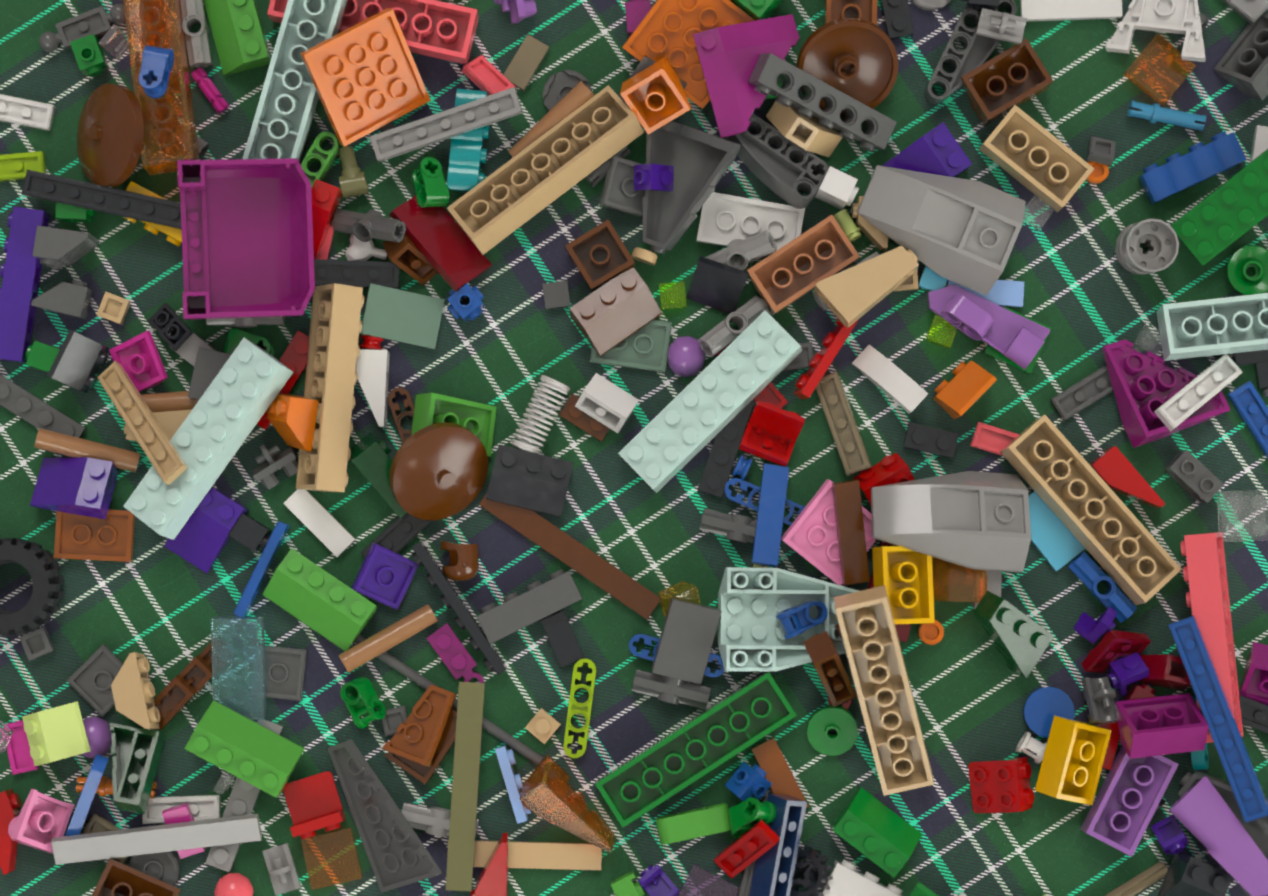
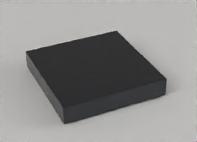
M700 256L686 298L730 314L736 310L749 273Z

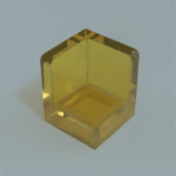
M685 581L658 592L664 616L667 615L671 598L701 604L697 586Z

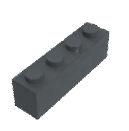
M563 569L550 574V581L541 584L538 580L526 586L527 592L519 596L517 592H514L504 597L505 603L495 607L494 603H491L481 608L482 614L476 617L489 644L583 599L570 571L564 573Z

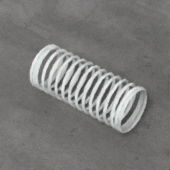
M541 375L540 380L542 382H538L541 388H535L539 393H533V396L536 398H530L533 403H528V406L532 409L525 408L529 414L523 413V416L527 419L521 418L520 420L524 424L519 423L518 426L521 429H515L520 435L513 434V436L518 440L511 439V442H509L520 450L540 454L541 449L524 440L542 447L544 446L542 443L527 435L542 441H546V439L530 430L545 436L549 435L531 424L551 431V429L532 418L553 426V423L534 413L555 421L554 417L537 408L554 415H558V413L540 403L561 410L541 397L563 405L562 402L543 392L566 400L565 397L546 387L568 395L570 387L545 375Z

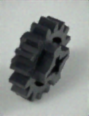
M804 846V849L798 848L790 896H824L822 890L830 889L826 882L827 880H833V877L828 875V871L832 869V866L825 865L829 858L821 855L820 850L812 849V847ZM811 858L812 860L805 862L802 859ZM799 888H802V889H803V888H807L808 891H806V892H801V891H799L798 889H799Z

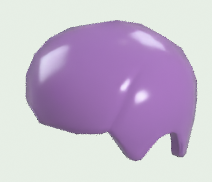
M691 336L678 337L669 346L667 363L674 374L684 378L695 376L704 366L705 353L700 348L698 339Z
M97 716L85 718L83 723L90 752L83 753L82 755L87 758H95L96 754L103 756L109 751L112 744L109 723Z

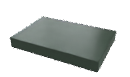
M370 283L360 334L435 349L445 299Z
M653 320L601 357L592 347L590 363L665 373L672 322Z

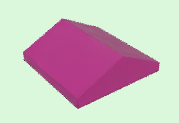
M145 331L109 350L113 361H117L122 365L139 393L159 385L168 378L150 331Z

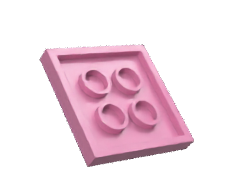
M827 479L784 533L781 540L835 584L842 585L832 489L833 482ZM862 506L866 550L868 551L877 539L873 538L872 514Z

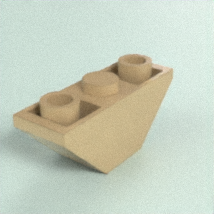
M775 101L766 114V118L780 133L806 151L830 157L843 137L834 129L830 130L820 126L818 119L814 117L806 118L798 114V109L792 105L786 107Z
M133 652L128 655L111 684L115 707L118 712L143 728L157 730L160 729L158 723L160 721V712L155 707L153 699L155 688L153 683L150 682L148 675L150 664L144 654Z

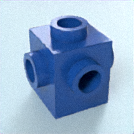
M465 284L458 291L455 292L452 289L449 292L451 296L447 300L451 305L447 308L456 319L461 317L464 322L468 319L473 321L482 314L483 311L481 309L485 306L481 300L485 297L476 286L471 288L468 284ZM468 297L470 299L469 304L462 305L460 300Z
M743 762L725 786L737 797L745 801L750 797L760 800L772 783L765 778L767 773L758 765L754 764L751 767L746 762Z

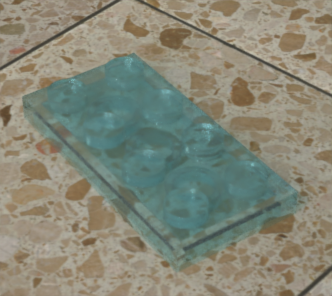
M213 616L211 618L213 700L251 720H264L266 718L264 617Z

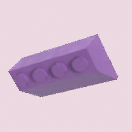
M1122 745L1112 765V769L1109 771L1080 830L1132 857L1179 764L1162 755L1130 759Z

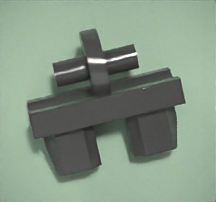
M265 444L260 446L263 454L255 459L261 465L252 469L256 482L260 481L269 490L279 483V479L274 473L276 470L282 467L288 477L297 473L298 463L295 451L291 446L282 452L277 445L271 449H268Z
M1085 677L1082 680L1084 688L1082 694L1084 700L1087 701L1089 709V723H1116L1117 715L1114 698L1117 695L1116 691L1111 689L1108 677L1096 679Z

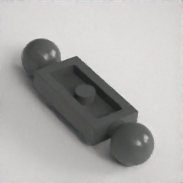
M115 4L108 13H106L103 6L74 16L55 24L58 33L51 31L42 33L39 37V45L44 51L52 52L58 48L61 42L67 50L72 48L70 42L91 34L100 37L113 31L111 22L117 24L125 23L130 17L129 9L124 4Z

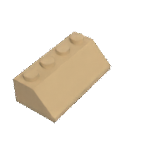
M1016 105L1013 106L979 148L982 153L1056 212H1059L1095 169Z

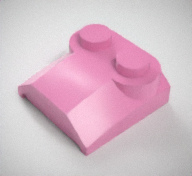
M31 789L19 816L13 818L9 824V836L16 842L53 854L52 838L64 836L74 805L37 792L38 790Z

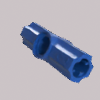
M1085 552L1078 555L1067 566L1089 589L1090 594L1097 598L1106 609L1110 606L1117 611L1115 618L1119 623L1128 619L1137 609L1116 586L1114 580L1108 577ZM1101 580L1105 581L1108 586L1104 594H1100L1097 591V584Z

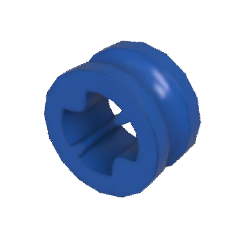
M741 454L732 475H740L741 479L744 480L753 459L746 460L744 455Z

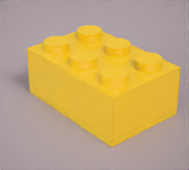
M901 546L872 547L874 588L885 585L894 623H935L932 556Z
M1054 715L1035 791L1058 799L1092 805L1112 730Z

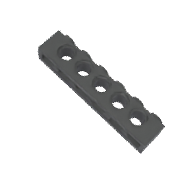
M771 53L760 54L748 81L756 86L755 90L757 92L777 97L776 102L786 107L792 105L798 109V114L806 118L814 117L818 119L820 126L840 131L839 135L850 141L855 139L861 143V148L870 152L885 150L897 123ZM779 75L783 80V84L780 88L778 87L776 82L777 77ZM800 87L804 91L802 99H800L798 96V90ZM821 98L824 100L825 107L823 110H821L819 107V102ZM842 110L845 112L846 115L845 120L843 122L840 118V113ZM863 121L866 124V130L864 133L861 130V124Z

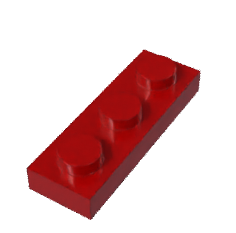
M761 820L719 853L714 862L732 879L776 845L780 837Z

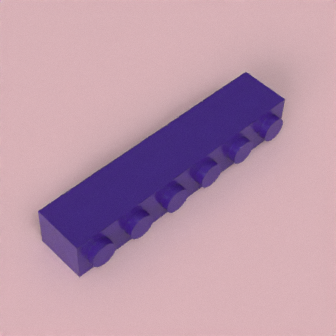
M13 207V213H10L8 217L10 234L4 243V252L7 253L6 261L2 263L0 269V276L3 278L2 287L0 288V360L27 362L25 355L28 347L31 345L36 307L31 306V302L38 297L43 265L40 264L39 259L32 255L37 226L48 227L50 214L43 210Z

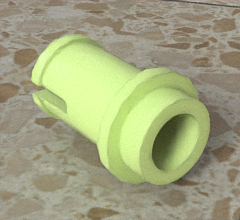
M847 209L834 215V218L850 242L855 241L862 235L860 233L861 228L855 225Z

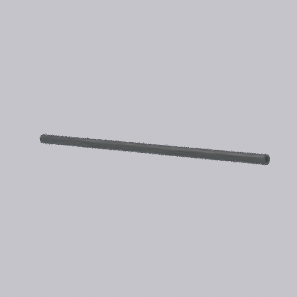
M360 634L355 643L359 644L367 638ZM388 652L377 656L378 659L423 689L427 690L431 684L437 686ZM455 698L452 708L457 711L458 699ZM483 717L482 728L536 765H539L543 756Z

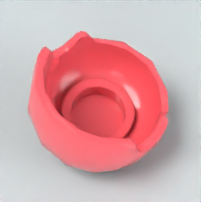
M240 873L224 875L217 882L214 896H253L254 894L250 880Z

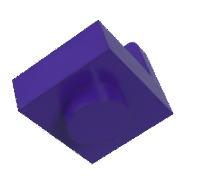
M659 164L634 166L635 191L673 192L674 166Z
M1109 606L1097 620L1083 612L1073 629L1094 644L1103 634L1105 635L1110 630H1113L1116 625L1113 620L1117 611Z
M1137 652L1109 663L1110 674L1107 675L1109 683L1113 689L1116 688L1121 696L1127 694L1126 685L1149 676V669Z
M1174 815L1151 826L1166 855L1170 853L1172 855L1178 854L1186 848V845L1190 844Z
M658 864L654 867H647L640 874L641 878L638 882L649 896H676L680 893Z

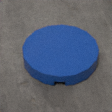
M1048 686L1036 689L1029 694L1023 706L1024 721L1028 728L1038 736L1049 737L1054 715L1074 720V704L1070 697L1058 688Z

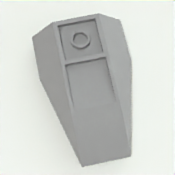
M877 165L857 213L898 245L903 246L906 251L910 249L919 261L939 276L987 296L1002 274L1023 225L1026 201L980 181Z
M965 471L871 488L873 538L970 569L1018 573L1024 571L1031 541L1028 489L1018 475Z

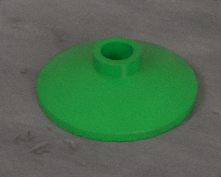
M1246 246L1237 250L1231 256L1227 265V276L1230 284L1236 291L1243 295L1268 292V250L1260 246ZM1247 268L1253 269L1254 275L1252 277L1247 275Z

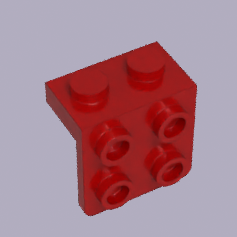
M758 401L738 449L786 467L805 419L795 412L775 407L772 403Z
M897 453L886 456L881 462L861 471L859 475L853 477V480H859L860 490L866 496L870 506L872 487L915 480L908 465Z
M1016 757L1009 760L975 761L968 765L972 807L975 813L1022 812L1033 808L1034 792L1030 787L1031 766L1028 763L1027 757Z
M325 771L285 785L283 792L293 822V826L290 827L293 837L300 835L302 840L315 836V830L325 828V831L328 832L341 827L340 822H343L346 817L332 772Z

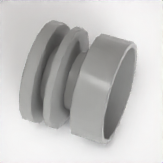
M1151 218L1128 225L1120 232L1115 245L1118 262L1125 270L1139 275L1166 269L1174 262L1179 249V241L1174 229L1160 219ZM1144 243V247L1148 248L1147 252H1143L1139 245Z

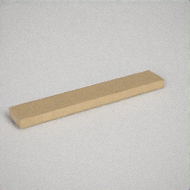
M114 361L97 378L163 482L170 485L188 467L122 365Z
M475 840L473 867H485L498 841ZM508 841V868L601 870L602 844Z

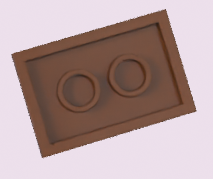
M108 510L105 520L57 511L54 558L132 562L135 515L125 510Z

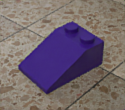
M943 122L882 166L957 177L966 171L972 163Z
M89 457L43 458L30 506L106 520L119 472L112 461Z
M212 486L175 539L168 538L165 547L205 573H208L230 540L231 536L228 534L241 514H246L249 509Z

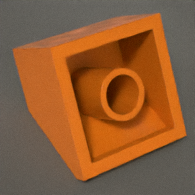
M665 57L622 83L620 95L636 115L648 135L691 110L680 79Z
M972 360L967 364L962 361L952 371L955 376L949 382L944 379L934 389L937 394L933 399L953 419L962 416L997 380L992 374Z
M278 393L266 410L267 418L288 446L312 451L319 400L299 395Z

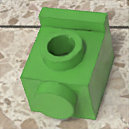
M634 870L611 881L610 885L616 896L645 895L640 883L633 881L636 878Z

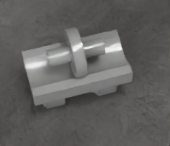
M982 8L976 35L1021 44L1027 18Z
M288 843L262 851L276 896L301 888Z

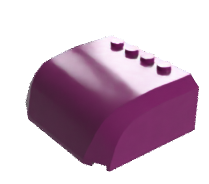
M298 159L177 160L178 187L181 202L184 319L266 318L303 315L315 290L311 183L299 164Z

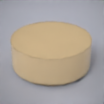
M638 247L634 248L631 255L633 259L649 265H655L658 258L655 253Z

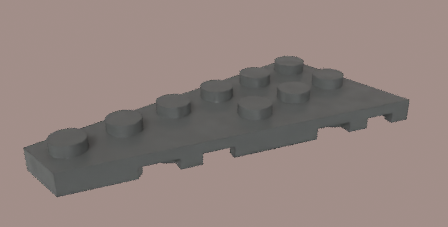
M350 739L327 748L381 893L441 874L442 871L353 740Z

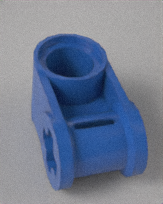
M145 46L139 83L150 98H160L166 93L170 72L174 63V52L172 49Z
M806 601L800 605L783 610L775 616L781 621L785 631V639H789L823 623L828 617V609L822 602ZM812 606H816L818 609V615L815 619H811L809 616V610Z

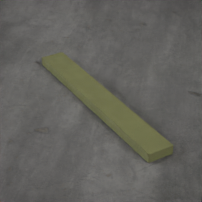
M459 682L445 890L472 891L485 683Z

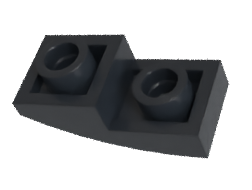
M164 303L148 320L174 351H177L193 334V331L167 303Z

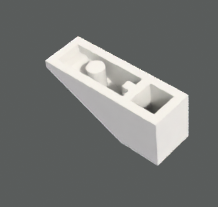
M360 349L359 357L356 360L357 379L378 426L387 428L390 352L388 350Z

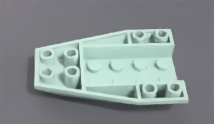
M726 567L718 592V609L722 611L718 623V647L724 670L779 671L810 663L812 660L803 641L824 631H827L838 655L846 653L844 641L834 628L839 623L834 597L858 592L859 590L779 568ZM806 601H819L826 605L828 617L823 623L806 630L800 635L785 639V631L781 621L775 616L777 613ZM812 606L809 610V616L811 619H815L818 615V609L816 606Z

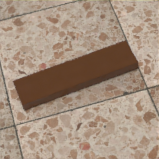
M859 480L832 483L842 582L844 585L869 582Z

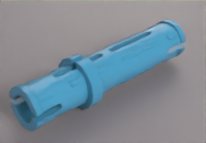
M1131 100L1129 107L1139 109V111L1131 109L1127 111V116L1147 119L1149 123H1156L1157 121L1201 132L1205 125L1195 123V121L1206 122L1205 115L1163 108L1157 103L1149 105Z

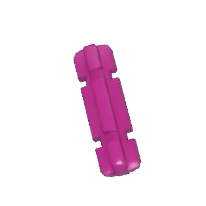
M200 67L194 70L191 76L199 84L198 86L209 102L213 103L212 106L216 112L220 114L229 108L228 103L223 97L221 98V93L211 79L208 78L204 69Z

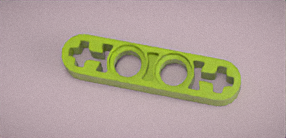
M587 658L578 660L573 668L563 744L565 754L571 758L581 757L587 747L596 677V666L592 660ZM583 663H588V667L592 668V673H588L586 676V681H591V686L575 684L576 679L581 681L582 673L577 671V668L582 667ZM579 688H584L589 693V698L584 703L577 702L574 698V693ZM580 713L585 717L586 723L583 727L575 728L571 724V717L574 714ZM569 730L576 733L585 732L584 737L579 735L578 744L582 745V749H578L577 753H572V749L568 748V743H572L574 735H569Z

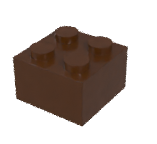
M609 219L565 245L566 252L591 292H594L630 266L635 267L633 258Z

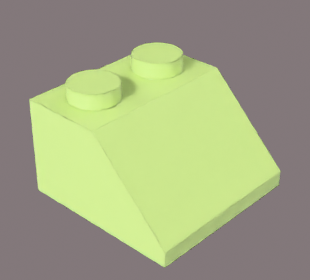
M78 701L22 716L24 731L27 734L34 766L90 752Z

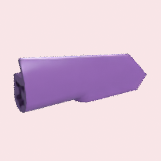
M951 285L928 292L930 310L970 338L978 341L983 340L1022 369H1026L1050 333V329L959 286Z
M1204 776L1194 787L1192 786L1170 807L1169 811L1207 848L1211 856L1251 896H1267L1268 860L1209 779Z

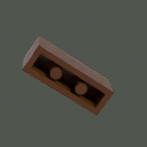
M827 631L803 641L833 707L857 697Z

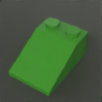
M437 393L418 394L415 400L411 435L432 424H459L469 429L480 439L487 452V457H491L497 407Z

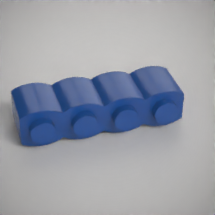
M1223 131L1211 137L1212 142L1207 145H1203L1200 142L1189 147L1190 153L1181 156L1178 152L1166 158L1167 163L1158 167L1157 163L1144 168V174L1139 177V180L1151 205L1247 160L1234 132L1226 135V132Z

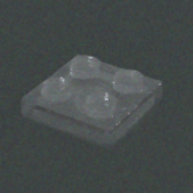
M1268 490L1217 492L1219 532L1223 533V542L1268 541Z

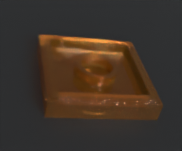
M352 827L301 840L312 890L363 878Z

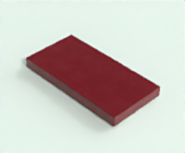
M414 196L390 213L391 218L405 222V234L455 292L492 266L491 262L485 255L481 254L443 207L422 208L418 205L417 198Z

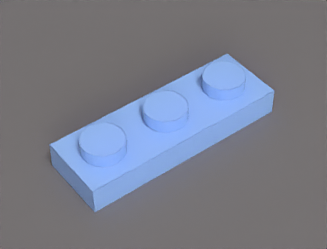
M503 745L497 747L495 752L517 824L528 820L527 814L531 813L527 798L522 799L520 789L524 787L520 774L515 775L512 766L516 764L513 750H508L507 746Z

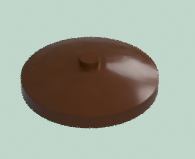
M842 18L824 24L807 38L799 52L796 67L873 109L888 96L895 84L898 74V56L889 36L879 26L864 19ZM822 98L819 102V107L821 110H823L825 107V103ZM842 110L840 117H845V112Z
M109 83L95 89L82 109L77 129V153L81 168L92 183L106 187L118 186L128 179L138 163L143 146L144 121L141 106L135 94L123 85Z
M437 423L424 427L411 435L397 451L390 468L389 481L391 492L398 504L407 513L422 520H441L451 517L465 509L481 491L488 472L487 452L480 439L462 425Z

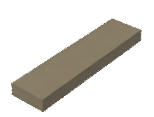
M836 371L823 376L816 386V391L846 475L850 476L871 468L872 465L839 373Z

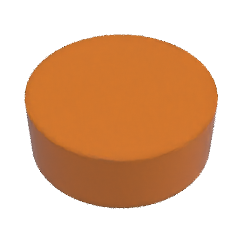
M1087 161L1095 169L1087 177L1086 181L1091 184L1103 182L1109 174L1108 165Z
M935 620V623H921L918 627V637L925 644L935 645L944 636V628L937 620Z

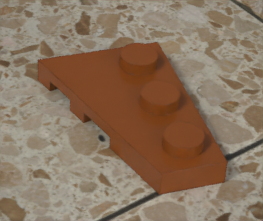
M431 684L412 708L413 711L409 717L398 726L396 734L390 741L385 743L382 749L430 767L457 694Z

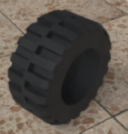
M17 538L0 539V566L7 563L20 564L28 570L33 582V592L25 607L17 611H6L0 608V635L2 636L24 635L40 629L41 625L47 624L52 619L50 617L52 613H57L60 607L57 604L58 600L63 599L64 591H60V584H64V579L58 573V570L61 568L58 562L52 560L53 555L48 550H43L42 546L36 542Z

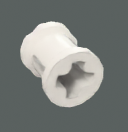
M1027 731L1020 739L1016 751L1019 753L1024 752L1034 758L1035 763L1039 764L1043 760L1047 743H1041L1031 737V733Z

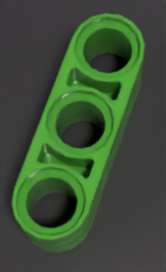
M322 132L316 137L301 163V167L311 183V189L315 179L324 181L339 154L340 143L331 132ZM333 140L334 146L331 150H322V143L324 141ZM315 161L321 162V169L318 172L312 173L309 171L311 163Z
M728 803L656 818L660 844H670L731 830L727 812L729 809Z

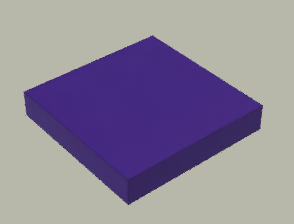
M373 542L351 589L398 610L415 575L418 564Z

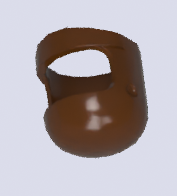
M440 541V550H448L450 555L449 564L442 566L443 574L448 579L454 581H466L475 577L479 567L478 544H456Z

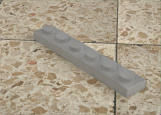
M513 87L370 136L377 161L382 162L522 114L523 111L516 89Z
M261 717L257 721L260 725L281 735L284 728L283 725ZM237 777L222 818L252 814L260 789ZM241 843L211 846L205 864L230 872Z

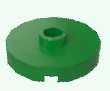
M827 705L814 711L808 719L806 729L808 740L815 750L824 755L835 756L843 754L850 750L857 740L858 727L852 713L842 706L833 707V705ZM830 729L837 730L834 735H830L828 731Z

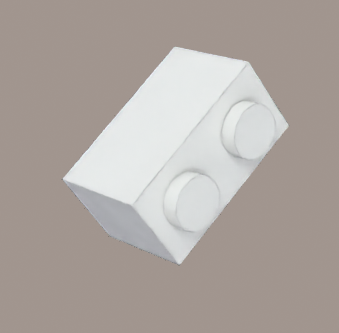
M830 166L815 198L843 210L845 205H851L859 190L858 187H855L858 179Z
M596 373L582 392L575 407L616 433H619L639 400Z

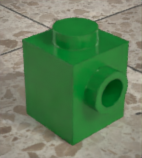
M95 34L70 42L78 67L85 76H97L104 72L103 69L109 68L100 40Z

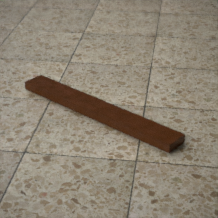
M487 493L479 505L645 619L649 618L660 602V597L534 511L486 500Z

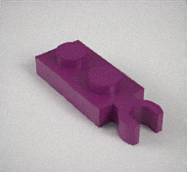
M448 623L426 638L456 680L463 676L465 678L464 682H470V679L474 677L480 683L484 682L483 676L472 670L477 665L476 661Z

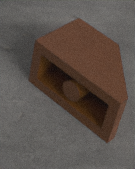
M404 234V239L400 243L386 240L382 243L389 259L423 286L438 273L406 234Z

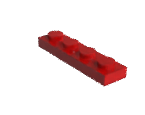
M838 318L836 319L835 323L837 326L833 332H829L823 339L822 345L824 346L820 353H815L809 361L808 365L811 367L806 374L803 373L795 384L797 389L793 393L801 400L811 396L858 320L847 329Z
M297 331L279 362L293 371V374L279 392L282 394L291 393L307 367L309 337L300 331ZM266 411L257 423L258 426L265 430L271 425Z

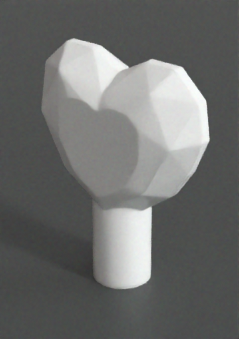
M351 234V246L345 254L348 261H367L371 257L387 260L386 250L375 247L372 240L362 242L355 235Z

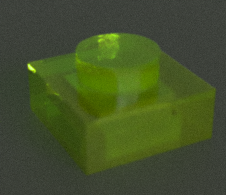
M684 282L659 284L661 310L687 307Z
M935 315L925 340L949 349L951 348L957 328L942 317Z

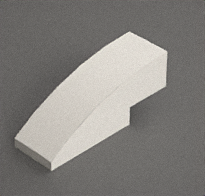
M870 345L852 362L861 373L883 393L891 397L908 414L928 395L913 379Z

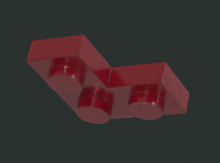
M1110 630V632L1103 636L1102 641L1088 653V656L1081 665L1086 672L1104 673L1109 668V663L1115 661L1118 657H1125L1136 652L1140 655L1151 643V640L1147 634Z

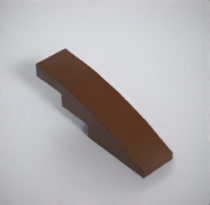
M216 636L154 699L155 707L160 712V721L158 722L160 731L236 654L219 636Z

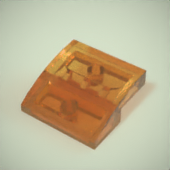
M1157 33L1123 75L1163 106L1197 65L1192 61L1182 60V53Z

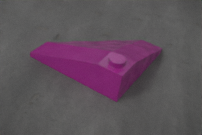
M793 14L717 27L693 34L694 44L722 139L746 132L751 124L748 120L755 108L759 109L767 96L755 90L756 86L748 82L760 54L771 53L787 62L784 58L791 46L795 48L800 38Z
M1126 339L1102 347L1122 424L1133 448L1159 440L1231 410L1222 391H1220L1170 431L1154 411L1194 380L1197 375L1181 367L1176 371L1164 365L1165 361L1163 358L1149 351L1145 355L1132 349L1134 343Z

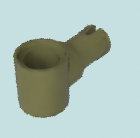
M353 147L340 148L339 154L343 171H341L339 182L344 199L368 194L369 189L364 171L361 172V168L358 167Z

